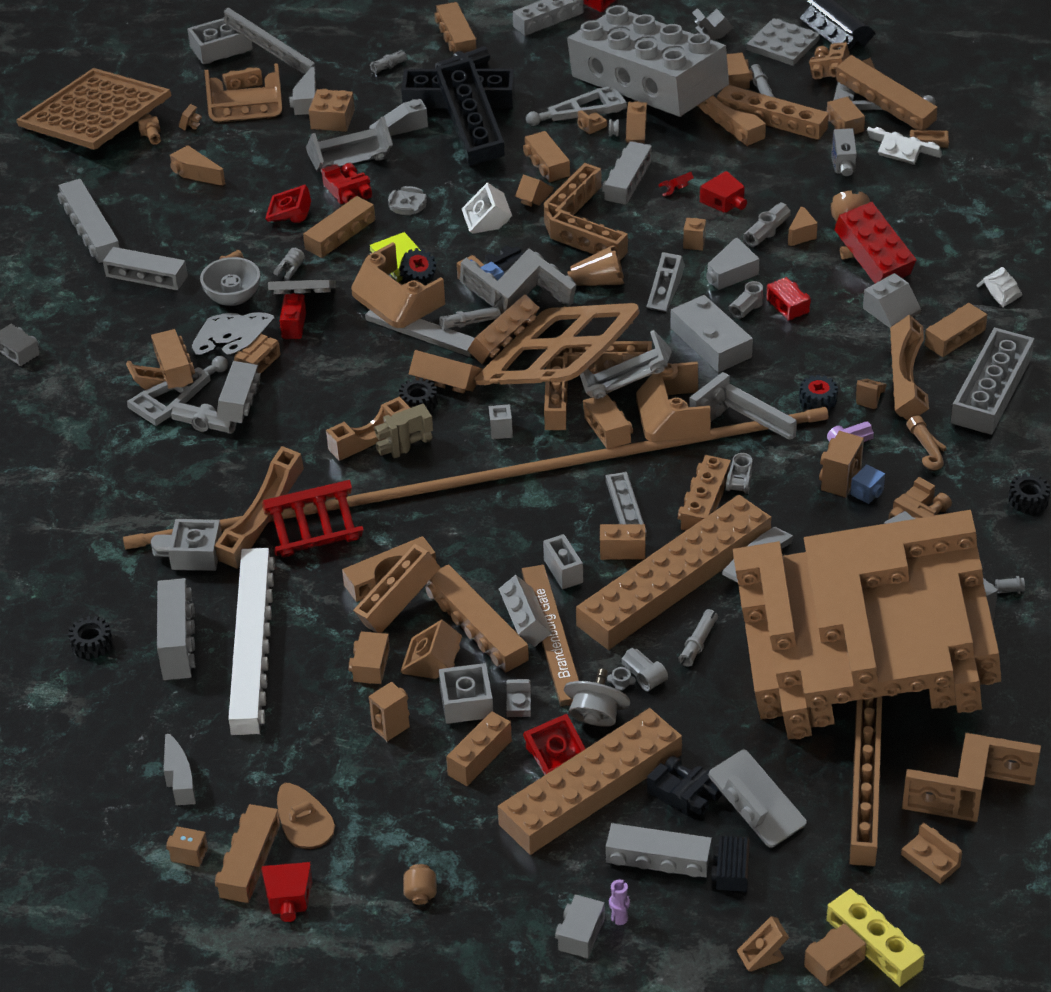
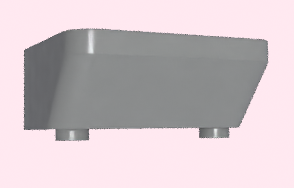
M383 116L380 118L376 128L320 142H318L316 134L313 133L310 136L306 150L316 171L322 174V168L335 164L342 167L346 163L355 164L371 159L376 161L385 159L393 143L385 117Z

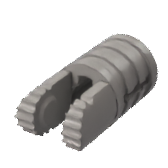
M291 248L273 271V274L278 276L283 269L286 272L284 281H289L304 262V253L298 248Z

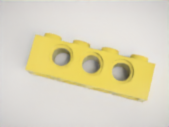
M849 889L828 904L827 921L836 929L845 923L866 943L865 956L899 987L923 970L925 954L921 948L910 942L899 928L892 926L881 912L874 910L863 896Z

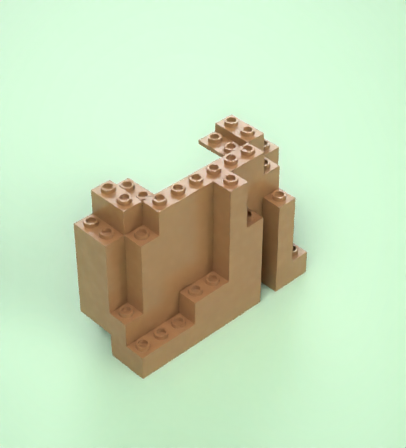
M971 510L804 537L806 552L782 556L780 541L733 549L754 691L760 719H774L783 716L788 739H802L812 736V727H825L835 724L832 704L835 703L843 704L849 701L869 700L874 697L894 696L899 693L919 692L929 689L932 709L956 705L958 713L973 712L982 709L980 685H991L1001 682L999 651L983 583V572Z

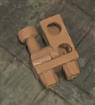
M847 42L831 44L830 50L825 46L816 48L815 57H811L809 61L812 78L836 77V67L850 56Z
M918 477L910 490L894 500L893 509L889 513V519L904 511L916 519L935 516L939 511L945 512L952 506V501L945 493H939L934 497L935 485Z

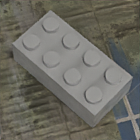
M185 578L157 581V651L163 680L191 678V668H195V655L191 654L192 651H195V639L191 637L192 634H195L194 620H191L192 617H195L194 603L190 604L189 602L192 601L191 587L187 588Z

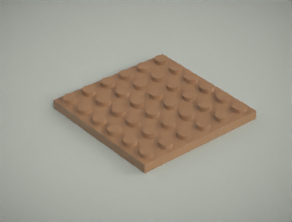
M93 68L18 118L17 124L28 130L95 150L106 141L114 138L116 134L125 130L133 122L138 121L143 115L151 112L156 106L164 103L172 95L170 89Z

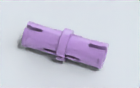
M615 880L611 884L612 896L609 899V906L612 909L611 920L612 922L615 921L616 925H623L628 920L627 909L630 906V899L627 896L628 885L627 883L624 884L623 880Z

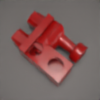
M338 164L321 169L323 185L337 199L339 204L347 203L356 196L364 199L372 197L370 178L365 173L357 174V168L354 164H344L341 171Z

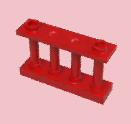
M350 480L263 500L264 514L270 513V515H273L281 544L275 547V556L289 557L294 555L296 551L345 539L347 542L358 540L359 536H362L363 526L354 527L347 502L348 494H351L352 490ZM335 498V500H338L346 530L333 533L325 505L327 499ZM310 503L317 506L324 535L311 538L303 509L306 504ZM289 508L295 510L302 536L301 541L289 543L282 517L283 510Z

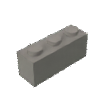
M515 575L499 588L519 636L535 647L552 634L533 588Z

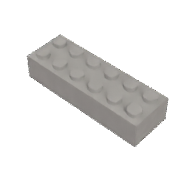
M994 327L953 402L952 424L993 434L1032 358L1035 338Z

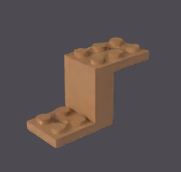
M965 733L958 778L907 769L902 809L977 822L984 778L988 777L1035 785L1041 746Z

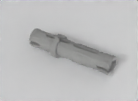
M758 64L752 65V81L758 87L760 94L774 97L767 83V77L762 73L761 67Z
M498 306L464 313L459 311L453 315L441 316L439 323L442 329L457 326L462 328L468 324L497 319L501 313Z
M705 610L692 636L686 640L685 648L679 656L680 663L686 657L683 663L684 666H691L697 654L703 650V643L718 619L717 613L711 619L713 610Z

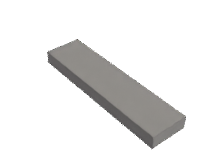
M627 472L606 475V484L619 524H644Z

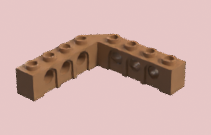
M584 163L544 202V223L551 239L591 254H596L609 246L615 245L617 249L616 255L621 260L628 253L627 233L619 230L615 231L604 227L603 224L599 225L588 221L586 218L582 219L574 216L601 188V168Z
M615 341L587 369L593 374H597L652 350V341ZM590 347L565 348L546 366V369L567 368ZM568 381L545 382V430H566Z

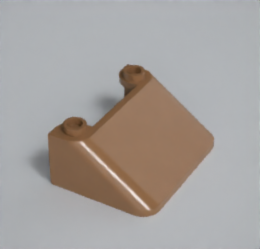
M274 64L275 72L269 73L265 77V87L223 91V84L219 79L210 78L209 71L205 70L210 119L214 122H228L279 116L282 112V98L278 64Z

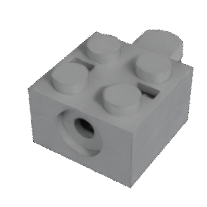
M175 519L172 535H155L152 537L151 547L154 556L169 557L172 570L216 571L218 558L214 545L222 535L220 520Z

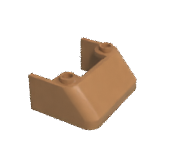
M394 242L366 257L351 286L352 296L394 328H404L445 305L443 278L440 277L426 286L414 280L401 285L388 275L398 269L396 245Z
M698 362L668 363L663 372L652 374L636 392L638 411L644 436L647 440L658 442L711 437L710 406L688 407L687 402L681 398L668 400L667 396L696 393L698 391Z

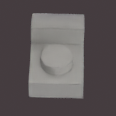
M698 8L693 12L697 18L695 20L698 25L696 29L699 33L707 34L710 40L722 38L733 29V26L718 9L707 18Z

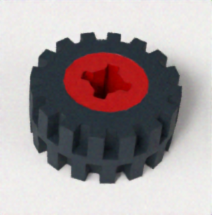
M415 248L414 251L410 249L408 253L405 252L399 267L400 276H403L402 280L404 282L406 280L408 282L414 280L423 285L425 283L429 284L436 271L434 256H430L431 253L429 251L425 253V249L419 251L418 248Z
M812 375L809 376V379L806 377L804 382H801L799 401L803 407H807V410L826 407L827 411H829L831 407H835L838 397V386L836 382H833L832 378L827 379L825 375L823 377H820V375L814 377Z

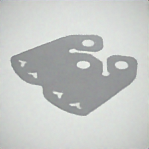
M227 313L210 317L206 320L193 341L192 349L197 355L213 350L215 345L212 341L208 340L213 338L216 343H229L222 348L223 352L226 354L235 353L250 345L273 320L274 316L268 313H250L244 316L238 313ZM226 334H232L229 338H223ZM208 345L207 349L200 350V347ZM232 345H238L236 349H229Z

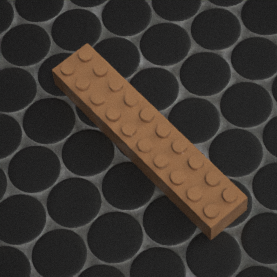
M737 495L576 606L577 627L607 650H610L726 568L734 559L733 549L747 547L760 535L771 529V516L741 495Z

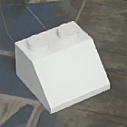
M486 183L462 208L469 232L472 234L500 229L512 217L504 193L489 183Z

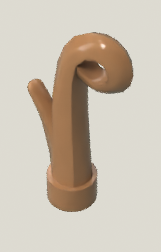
M921 416L911 417L907 421L906 426L917 437L929 454L922 458L923 466L931 471L939 470L944 464L940 450L946 451L947 447L928 431L926 423Z

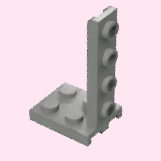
M724 372L690 397V407L710 406V422L716 417L721 416L730 407L787 439L796 437V419L729 383L730 375Z

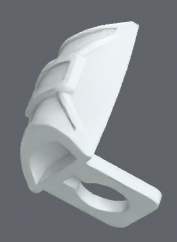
M1003 267L986 276L977 284V287L985 284L1002 308L1022 296L1017 282Z

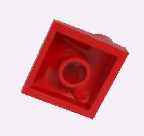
M306 184L272 195L265 218L266 221L276 222L290 219L294 223L303 222L306 219L311 204L310 192Z
M568 714L525 731L523 734L526 741V749L534 756L544 775L585 750Z

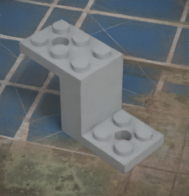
M529 248L498 281L491 273L483 271L477 262L470 261L468 258L461 262L460 282L492 307L498 306L502 314L524 294L528 295L536 285H539L566 307H570L574 302L576 289L574 280L570 276L562 274L554 264H549L538 252H533Z

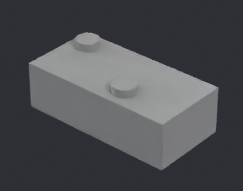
M705 295L671 309L670 329L718 373L752 358L753 338Z

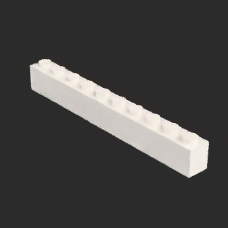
M269 548L241 550L229 706L231 735L260 734V726L265 724V712L262 710V706H266V693L263 692V688H267V675L264 674V671H268V657H265V654L269 653V640L266 637L270 636V623H267V620H271V606H268V603H272V589H269V587H273L274 584L273 573H270V571L275 568L274 557H270Z

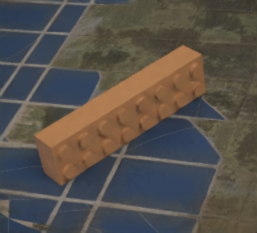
M649 708L498 805L499 826L531 855L645 780L660 763L665 765L670 756L674 755L677 758L681 756L682 735Z

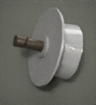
M606 669L598 670L595 683L574 681L567 683L564 687L565 694L573 699L568 711L569 715L580 722L595 726L607 727L616 723L617 710L628 708L630 706V699L621 691L605 685L608 673Z

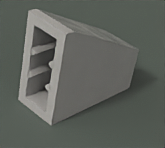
M735 238L708 263L707 280L717 290L759 275V258L739 238Z

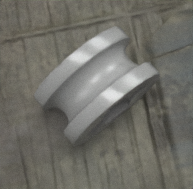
M609 119V136L615 134L616 137H619V120L614 122L612 119Z

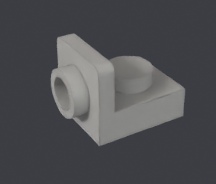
M507 680V717H531L530 680Z

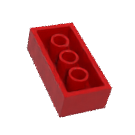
M873 202L839 215L834 230L874 283L894 273L901 278L911 274L916 258Z

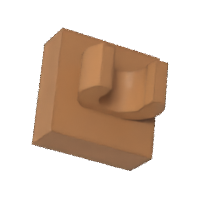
M190 104L182 113L179 128L186 130L188 126L193 129L199 127L200 123L198 122L202 116L195 113L196 106Z

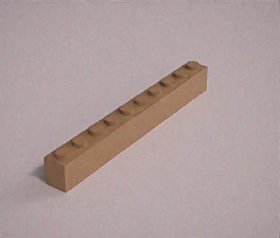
M882 696L869 700H856L850 864L875 866Z

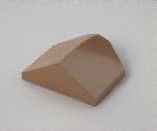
M127 361L126 365L134 381L144 390L165 382L161 368L134 365L131 361Z

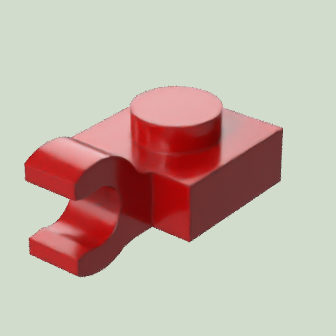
M690 171L670 181H664L658 186L667 187V192L662 194L663 197H666L673 193L676 186L678 190L688 186V181L694 179Z

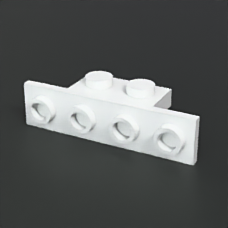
M868 127L867 129L870 139L882 142L878 150V154L913 165H915L919 152L939 158L942 156L940 146L936 143H925L915 137H903L897 132H885V130L875 127V129Z

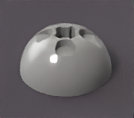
M223 258L207 265L200 275V281L203 290L210 299L221 305L235 306L248 301L255 294L260 283V270L255 263L244 258Z

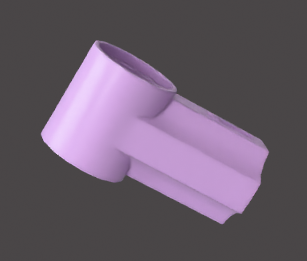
M868 421L846 429L842 426H836L827 434L829 442L831 438L836 437L838 431L863 437L864 442L874 437L872 426Z

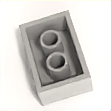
M224 18L187 28L190 47L202 64L212 63L215 60L253 50L252 41L226 25Z

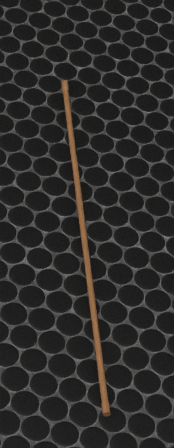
M826 407L789 414L788 416L796 419V424L827 420L828 411ZM756 421L711 429V437L638 442L609 449H600L347 497L349 507L757 432L767 430L768 428ZM330 499L325 502L327 511L340 509L338 500ZM313 503L306 504L303 508L305 515L318 513L317 506ZM292 508L283 510V519L296 517L295 510H292ZM242 516L220 520L221 531L231 527ZM173 529L123 537L125 550L151 544V539L155 535H172Z

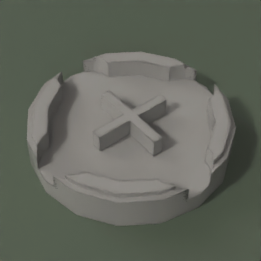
M412 186L401 187V190L397 192L394 190L388 197L390 209L401 215L416 214L422 211L427 203L426 194H423L421 189Z

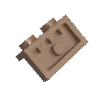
M258 67L222 74L227 90H238L263 85L261 70Z
M923 823L919 828V835L902 848L901 855L941 884L960 868L962 851L955 843L941 836L937 830Z

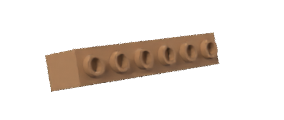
M731 85L723 88L717 95V99L727 107L740 112L755 114L767 126L817 140L828 129L829 113Z

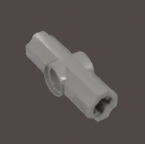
M781 202L776 204L769 212L760 213L759 221L743 235L747 245L754 247L765 238L773 237L776 233V228L790 216L791 210L788 209L786 204Z
M175 402L171 412L173 420L190 423L196 430L201 432L207 431L210 428L233 433L237 423L216 419L217 411L209 404H202L200 407Z

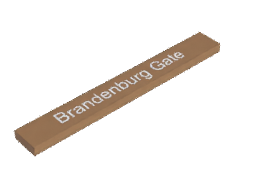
M544 565L522 568L524 582L533 588L552 631V634L542 641V645L560 706L571 705L573 699L565 694L564 687L569 682L579 680Z

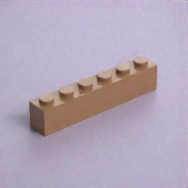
M850 55L836 67V80L840 84L847 86L855 93L865 97L868 101L875 103L883 110L909 124L912 128L925 130L937 120V106L856 57Z
M449 564L440 568L433 578L428 581L425 587L427 595L431 599L434 598L441 610L447 612L453 622L464 629L468 638L473 639L478 644L480 650L486 652L491 657L492 662L496 666H499L506 673L529 660L528 644Z

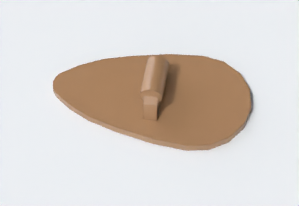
M284 783L280 786L277 796L278 812L283 831L290 843L301 849H314L329 842L334 835L335 824L325 807L299 786L291 783Z

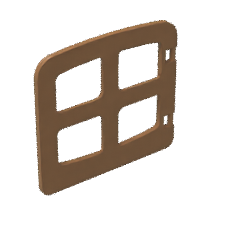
M635 303L548 308L542 311L532 324L528 325L523 332L515 337L474 380L477 385L554 383L574 379L592 365L628 329L630 324H633L634 319L640 313V309ZM617 317L602 335L575 337L593 318ZM577 319L559 337L536 339L558 320ZM590 347L567 368L543 370L565 348ZM547 349L528 369L506 371L524 350Z

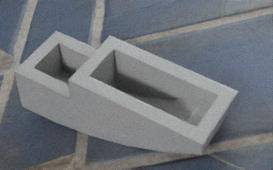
M165 734L164 776L166 786L173 787L176 805L196 804L192 774L186 755L173 736Z

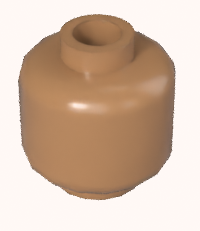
M412 865L404 873L403 892L405 897L413 900L414 904L419 905L426 904L429 899L435 897L437 893L436 873L428 865Z

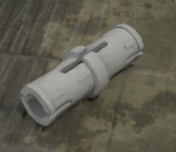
M400 50L391 55L387 54L380 60L371 62L370 67L372 72L376 74L406 61L407 57L405 52Z

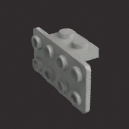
M747 750L739 751L710 770L709 778L769 848L778 845L805 826L806 819Z

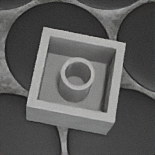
M486 663L439 669L440 690L446 724L484 719L491 711L493 712V700Z

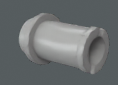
M1016 576L1013 579H996L995 588L998 590L997 594L1010 592L1020 594L1022 591H1025L1024 578Z

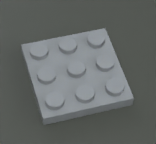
M773 18L746 44V50L794 66L820 40V33Z
M335 280L268 282V290H274V294H290L291 289H294V293H311V289H314V293L331 292V288H336Z

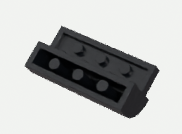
M808 0L811 5L800 17L804 23L817 33H820L831 44L847 42L849 50L856 42L865 47L876 34L872 28L835 0Z

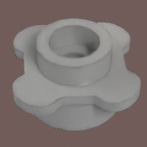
M624 667L614 669L612 674L607 677V681L612 683L615 689L623 691L627 686L634 685L636 682L635 677L631 676V672Z

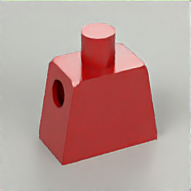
M725 171L700 186V202L723 213L735 207L743 210L747 205V200L744 199V185L729 172Z
M310 862L262 866L264 886L271 913H280V918L284 922L294 921L296 919V912L308 909L312 886Z

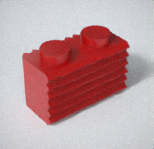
M785 277L767 285V301L769 300V303L776 307V310L778 309L787 320L810 311V296L807 293H803L797 283Z
M292 293L284 295L279 320L281 337L283 339L302 338L306 317L303 294Z

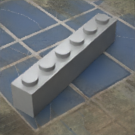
M81 179L60 184V193L57 194L60 204L64 205L66 214H70L71 222L73 225H76L79 236L82 235L85 246H88L91 256H95L98 263H102L112 247L119 248L116 236Z

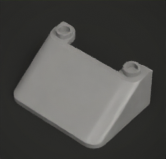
M655 330L651 331L655 349L597 374H593L589 369L581 373L580 377L586 394L599 399L604 397L606 393L651 374L663 372L668 365L672 353L670 346Z

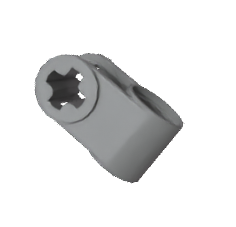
M738 453L733 457L730 472H728L726 491L737 490L744 491L745 494L749 493L752 477V457L749 454Z

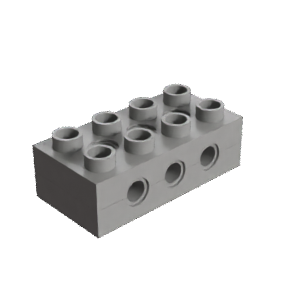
M622 5L609 7L604 16L597 20L583 23L581 30L567 38L572 77L602 88L609 87L610 91L614 89L623 96L647 103V105L679 117L729 85L726 45L710 40L707 34H692L684 31L678 24L666 25L655 21L652 15L634 14Z

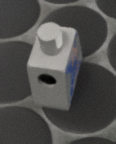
M853 128L834 129L832 162L835 173H842L843 176H850L855 171L856 146ZM844 144L846 147V151H843L841 148V146Z

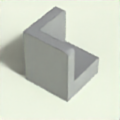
M510 404L489 406L491 438H513Z

